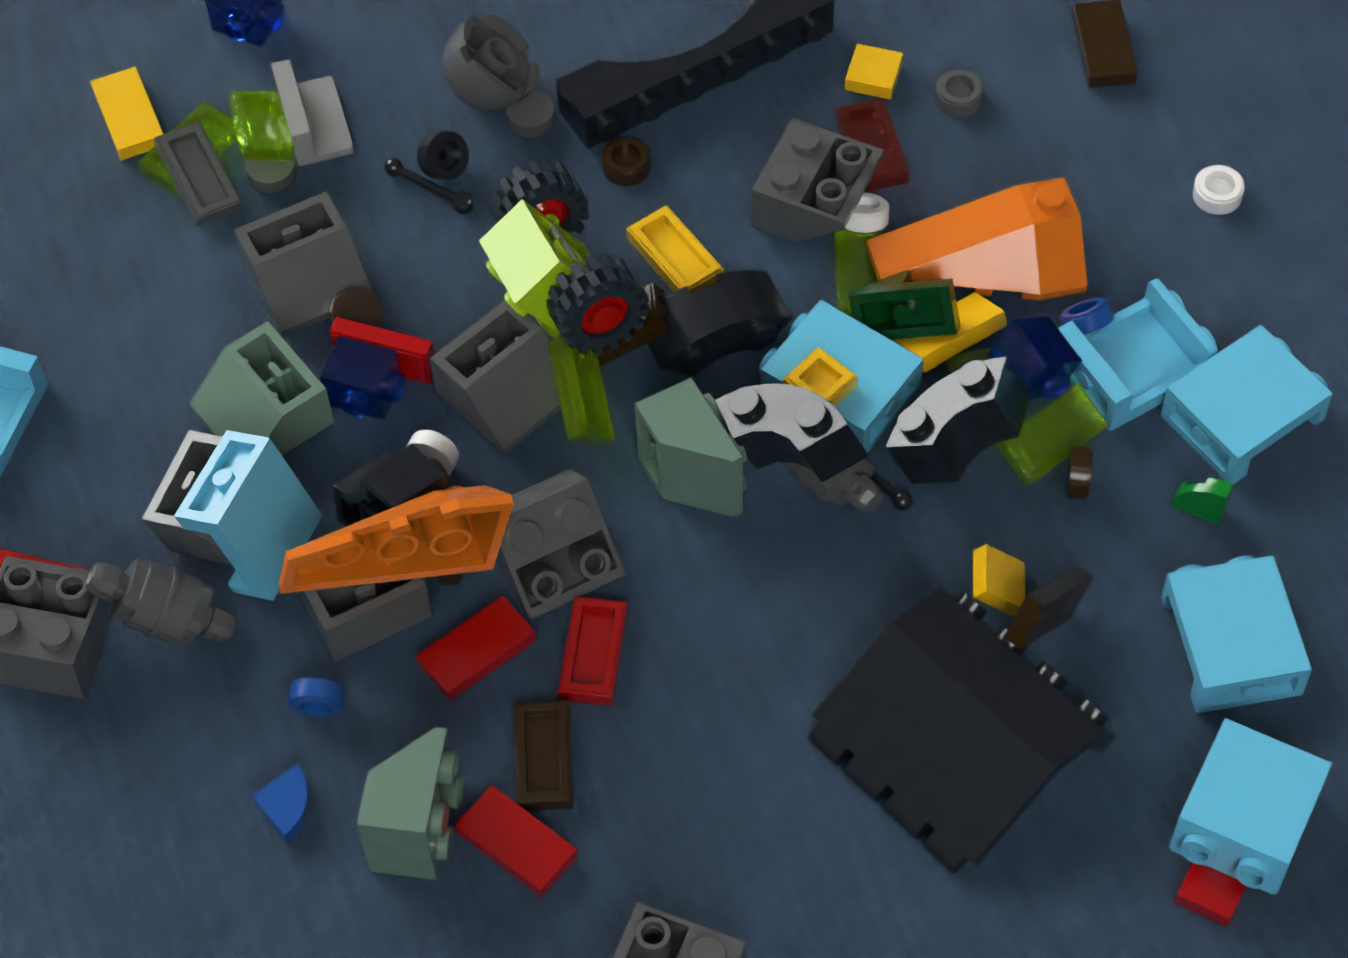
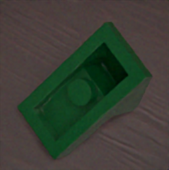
M903 271L850 291L848 295L852 318L890 340L957 334L961 327L953 278L913 282L911 271Z

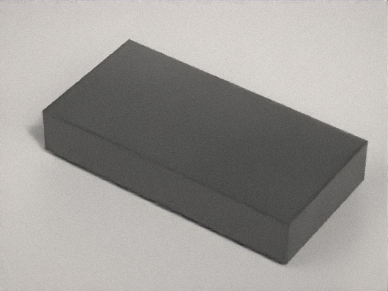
M200 121L155 137L154 147L196 227L241 210L242 201Z

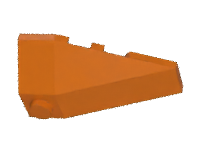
M1064 177L1012 186L868 239L865 244L878 281L903 271H911L913 282L953 278L955 287L975 288V292L979 295L991 296L993 290L1021 293V299L1037 301L1085 293L1088 287L1081 215Z
M487 485L474 487L453 486L444 490H435L285 552L278 584L280 593L285 594L493 570L514 505L512 496L509 493Z

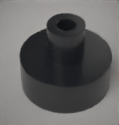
M434 130L427 133L421 139L417 149V161L420 169L426 176L432 179L452 180L459 177L467 167L469 160L468 146L463 137L458 133Z

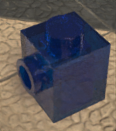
M205 0L212 30L225 34L235 41H245L262 47L271 32L279 29L284 19L285 7L281 0Z
M1048 315L1013 319L987 353L989 359L1007 357L1031 393L1030 399L1042 397L1051 399L1061 394L1071 382L1069 377L1082 362V359Z
M342 336L338 337L320 376L321 383L327 390L331 407L342 409L354 417L363 418L369 416L380 420L385 419L392 402L398 403L400 401L406 382V376L400 370L396 350Z

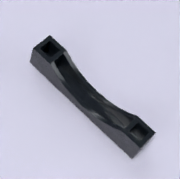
M754 0L744 15L730 28L700 47L676 56L651 61L614 62L597 60L556 80L559 112L587 150L602 142L612 141L621 133L635 126L653 121L663 113L687 101L691 102L699 99L704 93L727 82L736 81L746 73L768 62L780 60L787 53L799 47L821 40L827 34L833 32L834 0Z

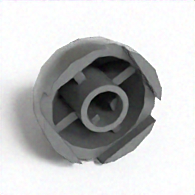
M477 13L471 14L459 25L445 43L442 68L451 92L458 100L477 110L486 112L504 110L521 102L537 86L540 72L538 63L536 61L530 65L529 59L525 54L530 46L512 25L496 15L488 14L483 19L476 18Z

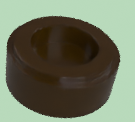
M621 137L608 143L602 152V169L605 177L610 182L619 186H633L644 181L651 170V155L647 145L641 140L632 137Z
M351 287L340 291L333 298L329 308V317L332 324L336 317L379 327L382 319V307L377 297L370 291Z
M1070 447L1066 498L1085 500L1089 496L1093 452L1090 450V447Z

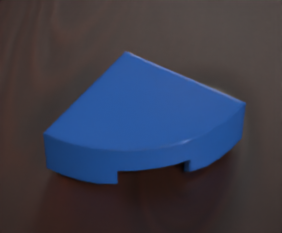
M297 763L252 795L256 807L286 843L291 841L301 830L309 805L308 784L302 769Z

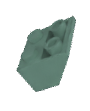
M269 321L223 349L190 402L191 409L212 435L223 437L226 430L268 437L281 455L289 452L334 423L325 386Z
M691 377L636 402L638 460L662 499L731 517L743 513V491L747 489L746 479L743 474V463L747 461L744 446H738L731 433L728 434L722 426L721 413L710 393L703 395Z
M433 728L368 772L357 820V828L370 872L437 880L440 861H449L453 848L454 828L448 826L451 808L459 809L461 806L464 776L457 775L459 752L451 750L447 728Z

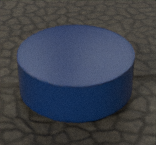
M1095 297L1069 306L1061 313L1059 319L1062 325L1073 321L1079 330L1086 335L1111 323L1114 316L1108 300L1102 297Z
M297 679L290 684L288 705L294 711L308 716H334L343 710L345 688L337 682L326 679Z

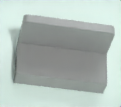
M290 59L271 63L277 94L298 167L352 154L354 152L353 143L333 77L326 76L296 83Z

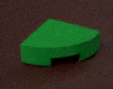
M1208 478L1205 484H1192L1191 480L1185 481L1178 487L1170 505L1219 526L1227 511L1234 484L1217 478Z

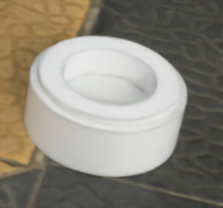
M1208 166L1202 169L1195 178L1193 199L1197 206L1207 213L1215 215L1231 213L1241 204L1245 189L1244 180L1236 170L1228 166Z
M863 193L845 228L860 233H871L884 229L889 223V203L879 195Z
M433 430L416 431L406 446L408 448L413 445L428 459L433 458L439 461L445 468L448 476L451 475L459 460V451L455 444L445 435Z

